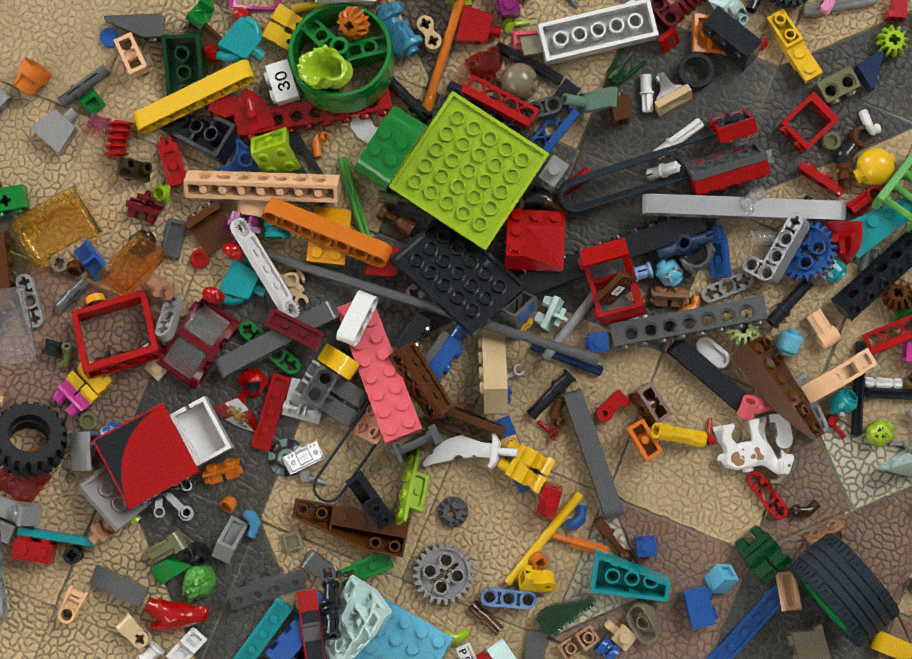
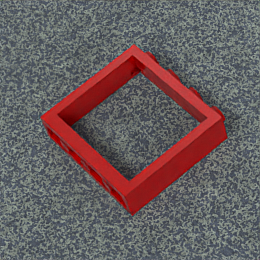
M137 290L132 292V294L116 296L114 299L99 301L94 305L79 307L77 310L71 311L82 369L88 380L163 358L160 341L155 334L156 323L150 297L145 290ZM142 304L151 345L89 363L81 321Z

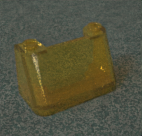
M76 185L63 190L10 222L11 235L35 270L39 267L42 269L48 266L53 254L81 238L93 240L102 232L99 223Z

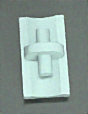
M545 296L542 306L549 309L546 315L538 312L534 321L548 332H551L553 325L559 327L561 321L567 322L568 318L564 316L566 309L562 308L565 301L558 296Z

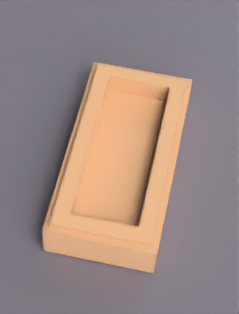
M791 571L777 572L778 574L775 576L782 612L801 610L802 604L797 580Z

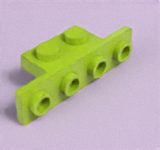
M415 449L406 458L407 468L402 477L404 482L403 488L398 496L400 500L399 507L395 511V524L397 525L407 521L409 510L416 513L423 512L430 476L417 472L421 453L420 449Z

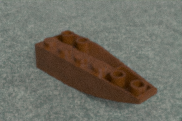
M765 335L745 344L731 356L756 391L780 416L812 440H816L825 433L784 362L783 357L777 353L772 346V342Z
M295 498L292 518L362 550L403 557L411 518L407 517V521L401 525L395 524V518L393 522L379 530L364 509Z

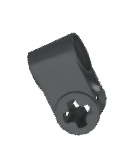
M310 549L300 564L302 568L323 581L328 579L334 580L338 575L337 567L312 549ZM331 568L333 576L326 577L324 569Z

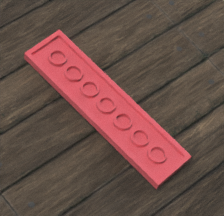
M352 302L336 307L341 316L339 317L341 323ZM376 308L357 346L349 345L354 360L360 364L358 367L359 374L384 441L388 445L419 433L423 429L405 382L388 357L393 353Z

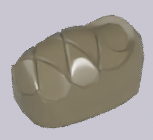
M644 600L634 603L626 615L630 628L643 644L647 645L657 641L662 636V631L654 609L650 603Z

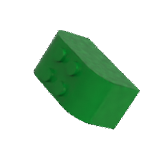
M394 106L362 152L354 171L383 190L391 192L392 190L389 188V185L429 126L398 106Z

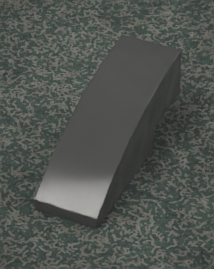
M100 565L96 566L90 580L92 585L137 607L142 606L149 587Z

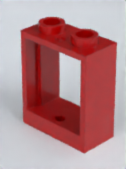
M813 92L778 127L784 137H789L792 140L794 148L804 153L834 126L840 118ZM807 104L827 123L808 143L788 124Z

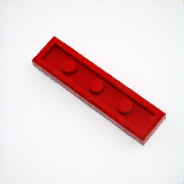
M273 373L251 447L270 451L292 378Z

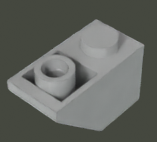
M16 501V506H12L11 517L16 526L39 525L41 504Z

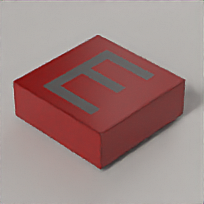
M673 27L657 38L660 48L664 53H667L680 43L677 32Z

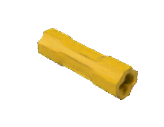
M657 422L653 424L651 431L652 438L684 443L701 448L707 444L708 436L704 431L685 429Z

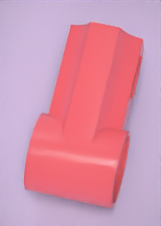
M744 395L737 414L744 420H753L755 414L774 409L762 396Z

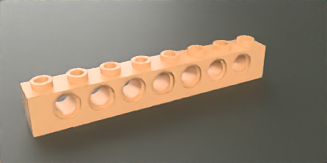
M188 170L183 180L185 198L269 201L271 198H277L282 201L338 203L341 193L340 175Z

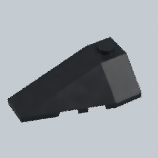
M187 114L159 128L223 165L227 163L235 149L237 126L221 117L213 118L206 117L205 115L195 116Z

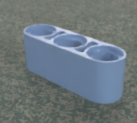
M486 587L481 591L480 595L482 603L492 607L531 609L537 603V598L533 592L520 589ZM490 591L494 593L495 597L492 601L488 602L484 599V594ZM506 593L513 594L514 600L511 603L504 602L503 596ZM525 595L533 596L531 604L523 603L522 599Z

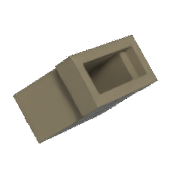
M812 624V629L789 631L790 636H787L790 648L793 647L795 654L792 655V659H831L821 624Z

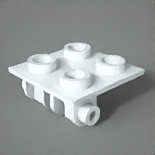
M292 377L283 405L282 415L319 424L322 410L293 393L301 380ZM313 389L309 396L312 400L316 401L320 398L321 393L319 390Z

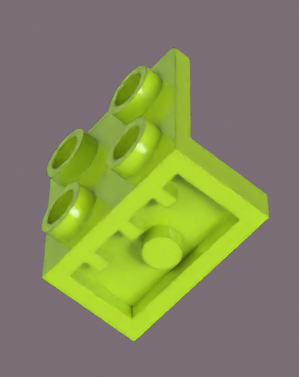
M286 127L251 138V155L262 172L290 173L301 169L300 162L289 146V131Z

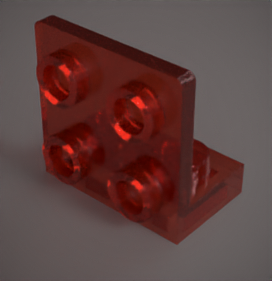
M2 467L0 470V489L18 501L32 503L51 479V475L44 472L42 477L39 478L31 476L30 479H24L25 476L22 475L17 478L13 476V472L7 474L3 471Z

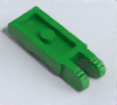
M376 553L338 570V574L343 575L353 570L357 578L365 580L394 568L390 555ZM349 578L342 582L343 586L346 585Z

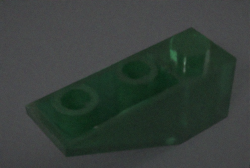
M593 596L552 603L537 613L535 618L549 636L552 634L556 636L564 629L562 626L567 622L571 624L579 618L577 614L582 610L586 612L594 606L593 602L595 599Z

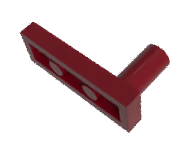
M275 308L272 309L264 324L266 327L316 352L325 336L324 332Z

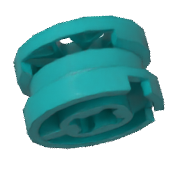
M266 221L264 222V227L266 228L264 238L290 239L289 231Z

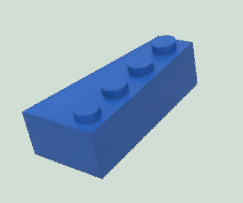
M320 590L317 592L318 606L324 601V593ZM299 614L266 651L265 654L271 659H296L298 657L296 653L300 648L303 649ZM320 615L321 629H322V628L324 627V626L322 625V622L324 621V617Z

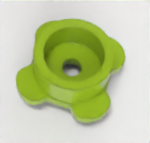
M157 183L152 192L153 197L157 199V202L164 201L169 203L171 200L169 197L171 187L168 184L161 185V183Z

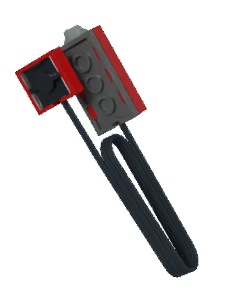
M745 108L709 118L711 134L570 178L560 185L558 198L567 211L575 213L687 180L690 188H693L696 195L705 196L710 194L711 191L725 190L731 185L745 184L748 180L762 179L765 175L771 174L769 165L774 164L772 150H764L754 141L684 162L685 176L678 178L682 171V162L674 152L669 150L714 136L717 137L720 143L729 144L734 142V139L749 138L754 133H758L755 117ZM663 156H672L681 165L679 172L667 178L584 203L568 205L563 200L565 191L574 185Z

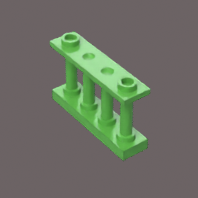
M912 153L871 204L876 210L882 204L884 206L887 205L909 220L911 224L907 228V232L912 230V213L891 199L892 196L889 194L897 192L912 203V193L902 187L900 183L901 179L912 183V171L909 170L912 166Z

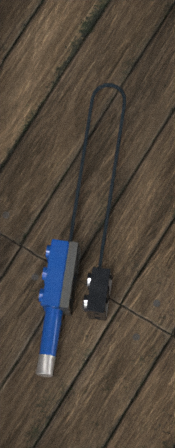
M417 313L396 343V346L401 348L414 340L419 348L421 337L424 336L426 338L432 329L430 326L431 321ZM457 323L449 334L443 330L424 357L438 380L442 374L447 375L452 367L450 362L453 358L458 359L464 350L461 348L463 345L462 341L468 333ZM368 401L313 481L312 490L314 495L322 502L331 503L338 500L348 487L346 484L340 494L331 500L321 498L316 492L318 478L360 420L366 408L371 404L370 401ZM376 444L372 446V448L365 456V458L358 466L353 475L359 472L363 464L366 462L370 454L377 446Z

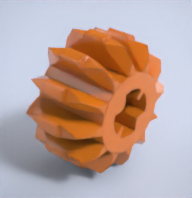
M350 6L339 13V19L336 23L340 25L338 30L344 32L343 36L348 35L350 40L354 38L357 40L368 32V27L371 23L367 21L369 16L363 14L364 9L359 11L358 6L353 8Z

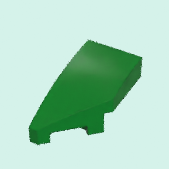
M199 0L198 4L187 14L185 19L201 30L212 18L214 4L211 3V0Z
M173 557L171 559L167 558L150 570L159 585H162L193 566V564Z

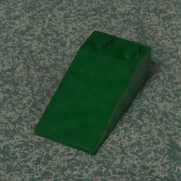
M204 31L166 32L161 35L167 96L206 77V58L203 55L205 47ZM207 105L197 110H206Z

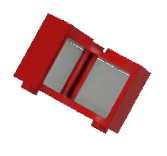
M625 238L579 250L581 258H578L580 269L585 270L596 309H593L595 320L600 321L601 326L646 315L638 282H634L611 305L598 302L596 298L597 294L621 271L634 275L637 280Z

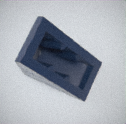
M879 51L853 68L868 92H871L876 87L884 54L883 51Z

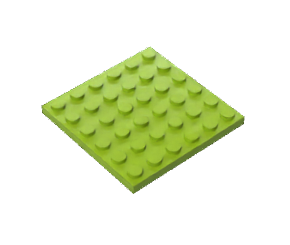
M452 91L389 185V188L486 251L548 158L549 153Z

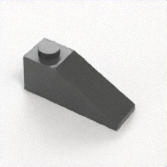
M161 13L104 15V20L108 24L125 32H131L134 36L148 41V43H160L161 35L165 33V20Z

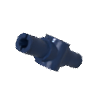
M710 230L699 235L693 234L690 236L681 234L673 244L657 249L659 258L664 260L674 255L680 256L683 254L692 256L696 253L697 249H700V246L716 241L714 232ZM690 242L687 248H683L685 243Z

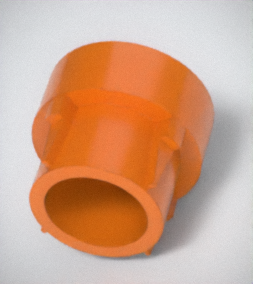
M24 57L18 66L19 73L13 84L24 93L35 97L42 85L46 86L53 74L36 61Z

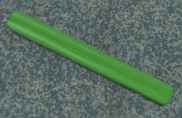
M339 158L338 164L358 231L371 236L348 158Z

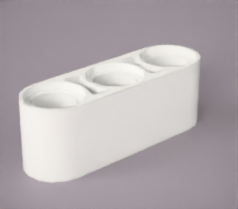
M361 290L357 292L338 329L337 340L354 347L357 346L376 309L378 297Z

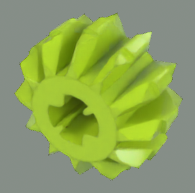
M890 25L888 29L884 27L881 30L882 33L877 35L879 41L876 42V45L881 46L878 51L884 50L885 57L891 54L892 58H895L897 54L901 56L904 53L903 50L908 49L906 43L910 38L904 37L907 31L900 32L901 26H898L896 29L893 25Z

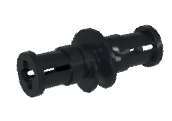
M333 579L322 582L324 601L319 604L320 615L324 617L325 623L324 638L327 640L341 638L339 614L344 612V607L338 605L339 581Z

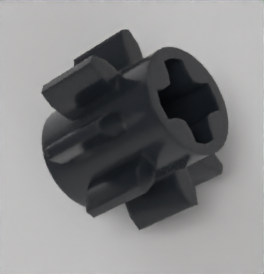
M196 541L188 546V551L185 552V555L190 564L194 563L200 566L208 561L207 556L211 555L206 543L201 544V542Z

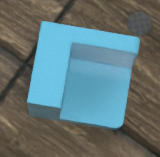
M716 564L705 576V581L711 592L719 594L727 593L739 580L731 564Z

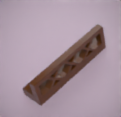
M414 340L388 356L429 422L455 407ZM399 354L403 361V364L399 362L396 355ZM408 373H411L413 380L409 378ZM418 389H420V390L422 391V393L424 394V397L420 395V393L418 392ZM429 406L433 408L436 414L433 415L431 413Z
M456 406L444 413L445 418L430 421L484 443H492V440L488 439L485 432L491 431L499 434L498 437L501 442L502 436H504L506 431V425ZM455 417L462 420L463 425L453 426L450 418ZM468 425L478 426L482 431L476 434L471 433Z

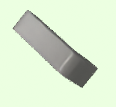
M798 213L791 214L764 261L755 256H748L743 261V269L769 285L777 284L809 231V221ZM791 238V242L786 244V241ZM782 254L781 259L777 261V257ZM757 263L755 269L752 270L753 264ZM772 271V275L767 278L768 273Z

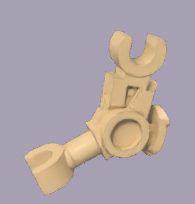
M297 270L296 273L279 274L291 295L295 296L294 302L296 306L299 307L298 299L300 298L305 299L306 304L309 303L308 297L302 294L305 291L300 284V279L305 283V276L302 271Z

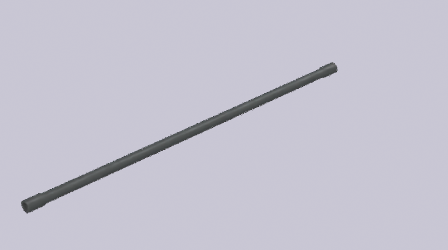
M265 250L272 262L451 318L433 302ZM490 321L483 327V329L578 358L581 361L596 366L601 354L578 349Z

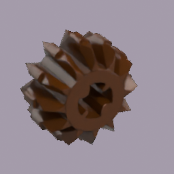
M902 281L899 284L893 283L892 286L882 293V303L884 306H887L888 311L894 309L896 314L898 310L904 313L905 308L911 310L912 289L909 284L903 285Z

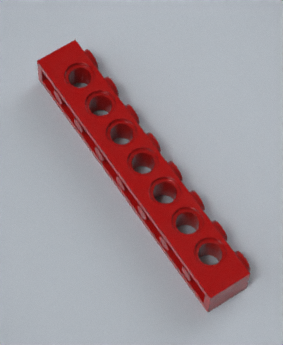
M389 87L378 99L376 107H367L356 112L332 115L329 111L320 109L309 101L270 107L273 119L282 117L284 119L283 123L279 126L275 125L242 134V137L247 139V141H251V138L284 127L291 134L295 133L296 129L312 130L317 125L329 127L334 125L333 122L349 123L352 122L353 118L358 117L360 120L370 119L371 115L386 116L392 109ZM319 110L321 116L316 119L312 118L311 113ZM295 114L302 115V119L299 122H294L292 118Z

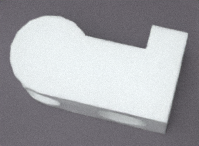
M778 413L766 415L767 423L773 422L775 432L774 444L778 448L790 447L793 442L790 423Z

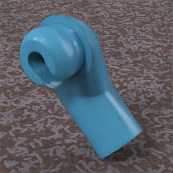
M246 510L243 513V518L250 525L246 536L256 539L261 521L255 511Z

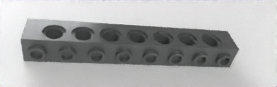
M763 295L611 323L610 327L614 348H619V351L629 350L630 346L646 347L649 346L650 342L657 341V344H663L672 338H676L677 341L687 339L688 335L695 334V337L707 335L706 332L710 331L722 333L726 331V328L733 327L734 330L745 328V325L748 324L761 326L764 325V321L768 320ZM748 309L751 311L752 316L744 318L741 315V311ZM730 313L733 319L726 322L722 319V315ZM710 316L714 322L711 325H705L702 320L704 317ZM686 320H692L695 325L693 328L687 329L683 323ZM672 323L675 326V330L667 332L664 329L665 325ZM648 327L656 329V333L653 336H648L645 333ZM634 330L637 333V337L635 339H628L626 337L627 332Z

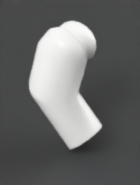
M867 109L861 110L859 116L869 135L875 136L881 132L880 125H873Z

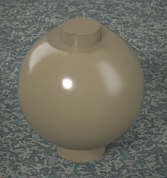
M514 63L505 70L500 69L496 76V84L501 85L502 90L523 101L532 97L540 86L536 72L524 63Z

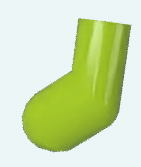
M466 628L457 634L450 633L449 630L443 631L454 637L451 645H458L471 636Z

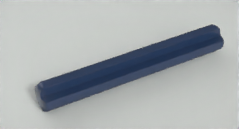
M532 344L530 350L542 354L546 348ZM555 352L552 356V359L600 376L603 371V366H596L559 352Z

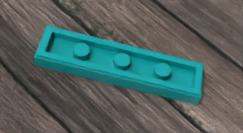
M27 526L19 527L17 535L95 547L88 539L89 536Z
M278 596L233 659H257L294 607Z

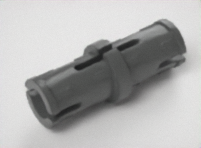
M80 277L70 289L66 290L65 295L55 303V306L64 313L75 300L78 301L80 299L79 296L90 284L83 277Z

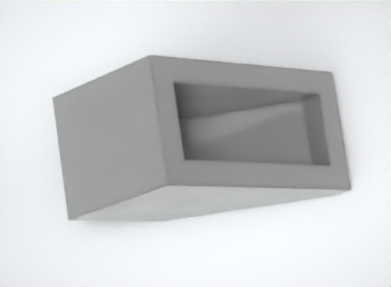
M231 516L216 542L212 557L230 564L249 524Z

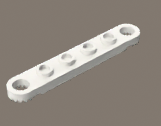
M241 217L233 220L230 224L231 232L278 310L293 318L299 316L300 309H298V306L293 301V296L255 233L248 226L249 223H246L247 221ZM238 224L241 226L242 231H241V230H238V229H239V228H237V227H239Z

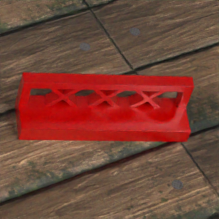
M473 74L467 85L464 84L461 89L462 96L527 130H530L540 109ZM473 82L480 83L483 91L479 92L471 88ZM495 91L498 93L500 100H494L488 97L486 93ZM512 100L517 108L511 109L504 105L503 102ZM529 109L534 113L531 118H528L521 114L520 111Z
M912 314L862 335L872 356L912 340V330L904 328L906 321L912 319ZM896 327L901 330L897 337L891 338L886 336L888 328ZM873 334L882 336L880 344L871 346L868 336Z

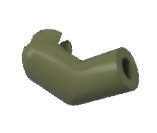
M68 342L62 344V359L56 360L58 369L69 367L72 348Z

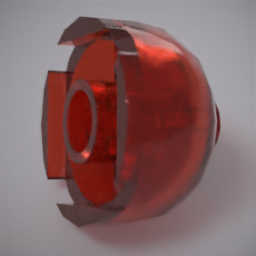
M498 46L487 48L488 51H479L465 60L464 65L471 76L473 74L481 79H486V81L496 78V73L501 69L503 60Z

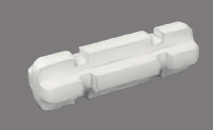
M865 377V387L869 388L874 386L875 388L893 387V389H901L903 385L901 378H893L892 380V378L876 377L874 379V377Z

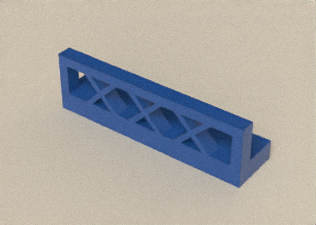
M562 104V108L569 113L568 117L565 120L558 121L557 116H555V121L552 122L550 121L554 117L548 118L530 141L534 143L537 139H544L545 145L542 149L550 153L579 117L580 113L576 109L572 110ZM556 124V132L553 135H546V126Z

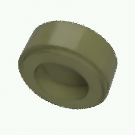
M833 131L827 132L821 138V145L827 151H834L841 144L840 135Z
M92 411L83 412L79 417V425L84 430H94L99 424L98 415Z

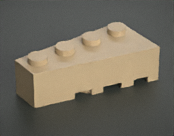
M482 330V338H478V349H482V352H478L479 364H482V367H479V379H483V382H480V394H483L484 414L507 413L508 383L505 335Z

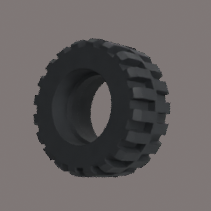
M23 401L21 405L15 403L10 405V410L5 408L1 412L0 467L3 465V471L7 474L13 472V476L17 478L22 475L25 476L24 479H30L31 476L36 478L42 477L44 472L49 474L52 472L53 467L57 468L61 459L65 455L67 428L63 418H58L59 413L56 410L51 411L50 406L46 404L41 406L39 402L33 401V404H28V401ZM22 429H35L45 435L48 443L37 451L28 452L16 448L11 443L10 437Z

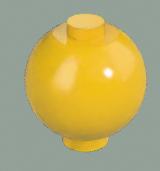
M871 148L860 155L857 160V168L852 173L858 184L864 182L870 186H880L887 183L894 175L896 159L891 152L888 154L884 149Z

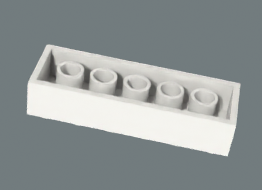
M638 0L540 23L537 26L545 66L653 41L659 35L650 0Z

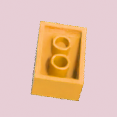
M314 206V214L346 227H351L352 210ZM312 240L308 241L306 259L308 263L346 267V254Z

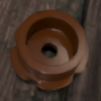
M71 260L66 265L67 274L71 277H80L85 271L79 260Z

